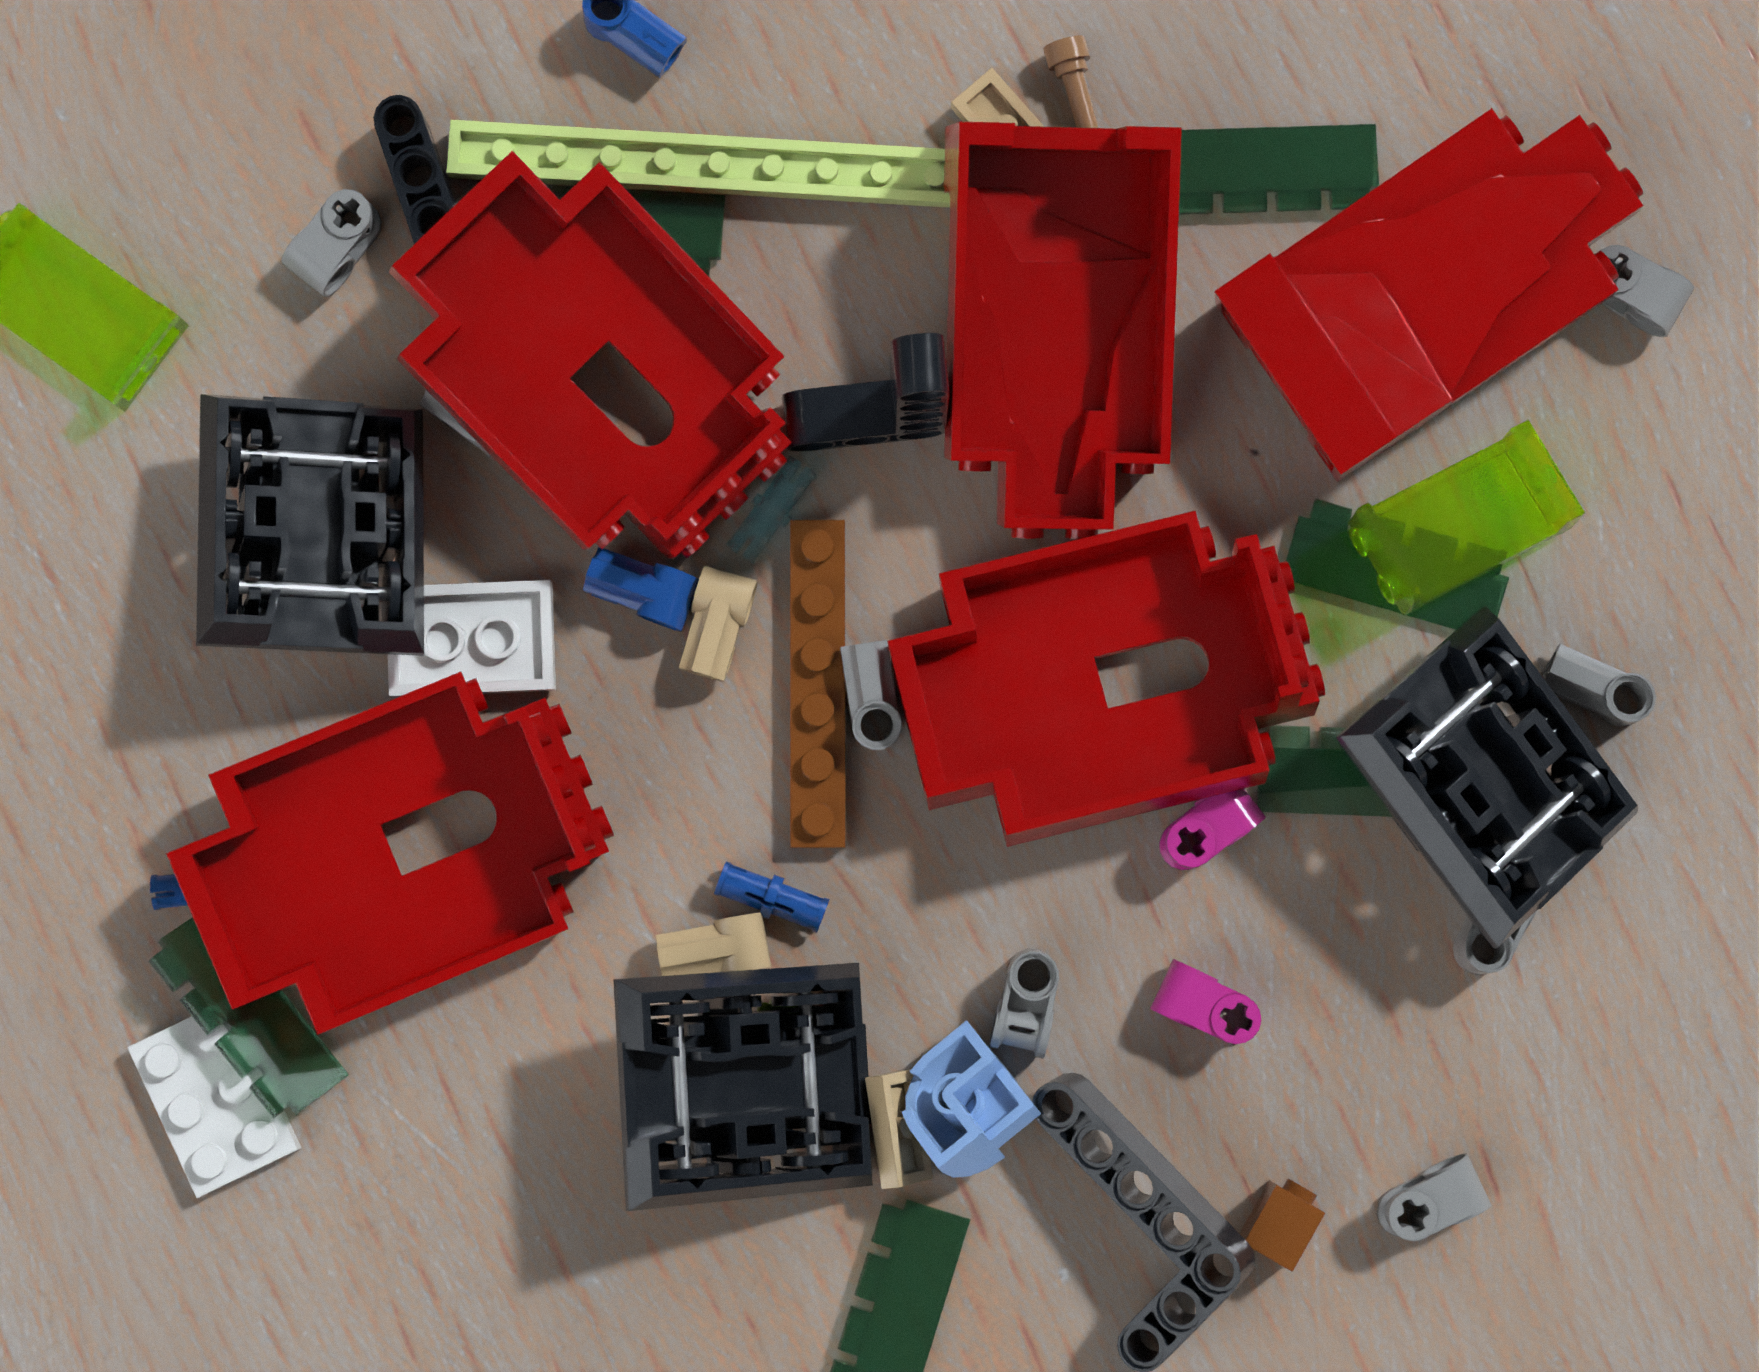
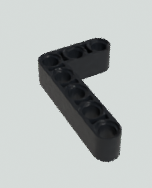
M393 95L382 100L376 107L373 117L374 126L415 244L424 235L423 229L426 222L434 216H444L456 203L430 126L422 111L410 97ZM402 116H409L415 119L414 126L409 133L402 136L390 134L389 130L395 119ZM417 166L430 167L432 174L427 183L416 187L407 184V176L412 169Z
M917 333L893 339L891 341L890 380L801 389L783 394L782 402L784 421L786 422V437L792 442L787 449L795 452L816 451L925 439L944 434L950 393L943 335L938 333Z
M1077 1073L1062 1074L1036 1091L1032 1102L1041 1114L1035 1119L1180 1269L1167 1285L1123 1328L1118 1336L1117 1348L1124 1364L1132 1370L1139 1372L1153 1371L1167 1360L1249 1278L1255 1265L1254 1252L1249 1243L1087 1078ZM1057 1090L1064 1091L1072 1099V1114L1065 1113L1057 1105ZM1096 1130L1103 1131L1109 1136L1113 1145L1112 1154H1106L1098 1148L1094 1138ZM1134 1171L1143 1172L1149 1177L1153 1186L1152 1195L1144 1194L1137 1188L1134 1182ZM1174 1212L1183 1213L1189 1218L1193 1226V1234L1191 1236L1181 1233L1176 1228L1173 1220ZM1214 1254L1224 1255L1230 1260L1234 1269L1233 1276H1225L1218 1272L1213 1262ZM1177 1292H1184L1193 1299L1196 1305V1314L1187 1313L1181 1309L1177 1303ZM1140 1329L1148 1330L1155 1335L1159 1343V1351L1150 1350L1144 1345L1140 1337Z

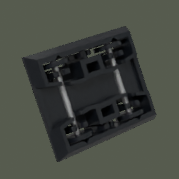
M200 395L196 646L424 655L423 409L369 406L356 402L268 396L252 398ZM379 442L383 443L382 457H378ZM244 462H248L247 469L244 473ZM359 469H365V472L359 481ZM379 470H381L382 493H379ZM238 486V505L237 500L226 499V488H237ZM386 497H393L395 509L388 508L386 511ZM384 567L382 587H379V568ZM242 594H247L242 606ZM360 600H365L364 605L361 607ZM379 601H381L382 621H379Z
M1486 606L1481 607L1336 737L1341 748L1394 817V821L1415 849L1421 853L1478 931L1493 948H1498L1534 912L1541 909L1638 813V805L1501 620ZM1501 702L1508 703L1515 714L1506 716L1497 704ZM1550 765H1552L1551 775L1546 771Z
M859 963L613 979L626 1211L873 1186L869 1131L871 1115L865 1078L869 1077L866 1024H863ZM811 991H823V993H812ZM798 993L771 996L772 1006H798V1008L752 1011V1007L762 1006L761 995L756 994ZM682 1000H699V1002L683 1003ZM666 1002H668V1004H654V1005H650V1004H653V1003H666ZM815 1004H824V1006L812 1007ZM797 1012H799V1015L786 1014V1013H797ZM695 1013H698L697 1016H684V1017H683V1014H695ZM669 1015V1018L651 1019V1016ZM666 1022H669L670 1025L658 1024V1023H666ZM806 1128V1132L792 1130ZM666 1141H676V1144L666 1143ZM832 1145L833 1150H821V1146ZM807 1148V1151L787 1153L789 1149ZM780 1155L781 1166L771 1169V1159L760 1158ZM706 1158L707 1163H692L691 1159ZM677 1161V1164L659 1166V1162Z

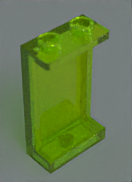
M18 203L12 211L8 210L0 216V323L126 412L186 331L189 324L161 302L154 300L40 219L21 203Z
M1528 419L1511 428L1502 440L1373 506L1370 503H1366L1358 507L1348 523L1351 527L1349 535L1355 549L1362 557H1369L1379 574L1377 576V583L1382 595L1390 604H1396L1404 616L1570 530L1585 514V511Z

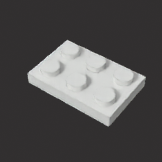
M535 580L424 585V655L388 654L389 696L392 698L400 697L458 672L463 673L466 682L477 678L483 694L556 691L552 581Z
M228 999L127 1047L196 1198L202 1197L301 1149V1145L237 1008L231 1009Z

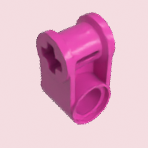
M1245 789L1195 801L1191 809L1164 830L1159 841V851L1163 860L1170 867L1178 870H1190L1207 863L1225 847H1229L1261 823L1266 816ZM1178 833L1183 836L1191 833L1196 835L1198 841L1193 846L1194 852L1197 854L1196 856L1191 852L1184 855L1178 852L1176 847L1182 842Z
M1175 959L1172 960L1150 1007L1151 1010L1193 1030L1197 1028L1232 1044L1246 1043L1254 1038L1260 1029L1262 1021L1258 1006L1249 997L1218 983V979ZM1237 1003H1242L1244 1005L1242 1014L1249 1019L1247 1027L1244 1029L1236 1026L1232 1034L1225 1032L1227 1022L1220 1017L1221 1011L1224 1007L1233 1010Z

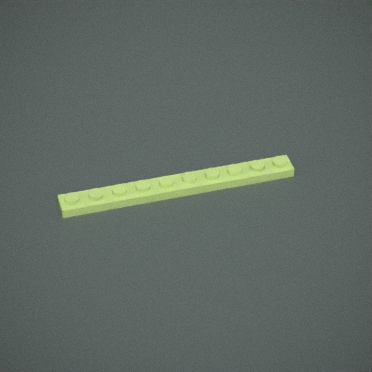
M450 120L446 172L449 178L482 180L513 151L544 184L576 185L600 162L626 189L950 208L949 193H944L945 149Z

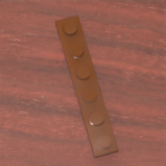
M790 520V848H846L845 678L840 647L845 646V520Z

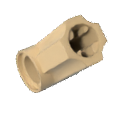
M704 566L692 603L691 613L695 614L679 665L680 670L704 678L725 682L740 628L746 626L750 615L758 580Z
M761 912L714 920V925L656 935L657 953L662 976L756 970L771 967Z

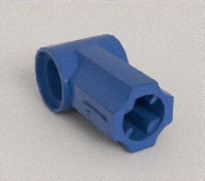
M583 0L582 2L583 19L587 31L594 38L611 43L658 78H661L665 72H668L687 42V37L635 0ZM608 1L617 4L622 11L615 19L602 20L593 14V10L599 3Z
M598 547L586 573L582 590L585 593L591 594V596L637 611L636 615L645 620L682 632L693 603L699 579L663 564L655 563L654 566Z

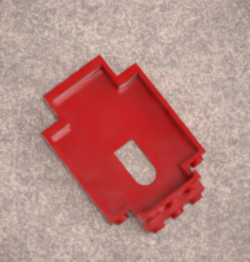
M511 151L390 268L389 273L435 319L398 355L397 360L583 550L589 549L594 543L601 549L605 548L625 528L619 520L625 514L667 559L675 558L680 552L686 558H689L708 540L710 535L704 529L719 514L727 520L748 500L749 497L743 490L757 476L765 482L787 461L782 452L792 442L780 430L786 422L771 407L760 410L746 395L750 390L756 397L763 393L780 376V373L774 367L785 356L600 162L559 200L535 173ZM607 342L623 356L669 405L673 416V424L669 435L661 443L654 446H641L632 442L570 379Z
M1191 511L939 573L940 592L949 626L887 641L928 809L933 810L993 795L1006 846L1010 847L1265 784L1270 771L1269 765L1275 764V754L1268 732L1259 733L1258 729L1314 716L1320 702L1319 697L1325 696V686L1320 668L1317 663L1309 665L1304 645L1310 644L1306 619L1302 612L1294 614L1289 594L1295 593V585L1289 563L1287 561L1279 562L1275 546L1261 549L1257 534L1235 539L1232 556L1210 561L1209 559L1216 558V549L1209 526L1200 528L1196 511ZM1178 639L1191 641L1204 651L1208 661V671L1204 679L1196 686L1108 708L1095 659Z
M458 672L209 774V779L230 827L166 853L231 1009L233 1010L296 983L317 1035L568 930L569 928L564 917L574 913L562 882L551 886L548 877L567 869L571 872L590 864L589 860L608 853L609 850L605 840L613 837L614 833L602 805L591 809L584 789L592 786L593 783L581 754L570 758L562 738L571 735L572 732L560 704L549 707L544 697L483 722L479 712L489 709L477 678L466 682L463 673ZM462 791L479 792L491 801L496 811V825L486 840L404 875L401 874L381 824Z

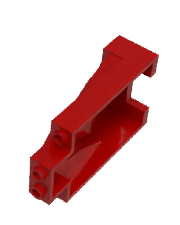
M1491 108L1279 255L1273 257L1269 253L1214 291L1216 307L1245 349L1249 348L1307 431V439L1337 482H1340L1613 297L1619 290L1613 282L1619 278V275L1612 262L1601 250L1594 254L1589 246L1640 211L1644 206L1639 199L1643 195V190L1629 169L1624 167L1620 171L1607 154L1612 149L1611 144L1595 122L1587 125L1581 115H1578L1523 153L1519 146L1524 143V139L1514 122L1507 115L1499 119Z
M962 121L945 127L944 193H949L946 358L950 394L945 426L944 458L950 461H958L959 471L973 472L991 471V461H998L997 524L1003 528H1011V537L1044 538V529H1065V538L1081 539L1097 535L1098 529L1114 530L1116 463H1121V473L1154 474V464H1170L1181 127L1125 126L1117 129L1015 126V123Z

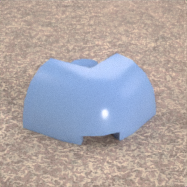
M967 1020L924 1054L909 1071L913 1078L905 1095V1110L901 1111L909 1130L942 1173L953 1178L972 1176L989 1169L1004 1159L1005 1156L999 1148L1041 1114L1019 1086L1016 1079Z

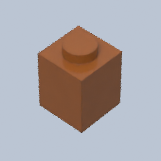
M1289 1178L1283 1188L1269 1180L1239 1234L1249 1243L1253 1250L1293 1272L1325 1212L1312 1205L1317 1197L1316 1194Z

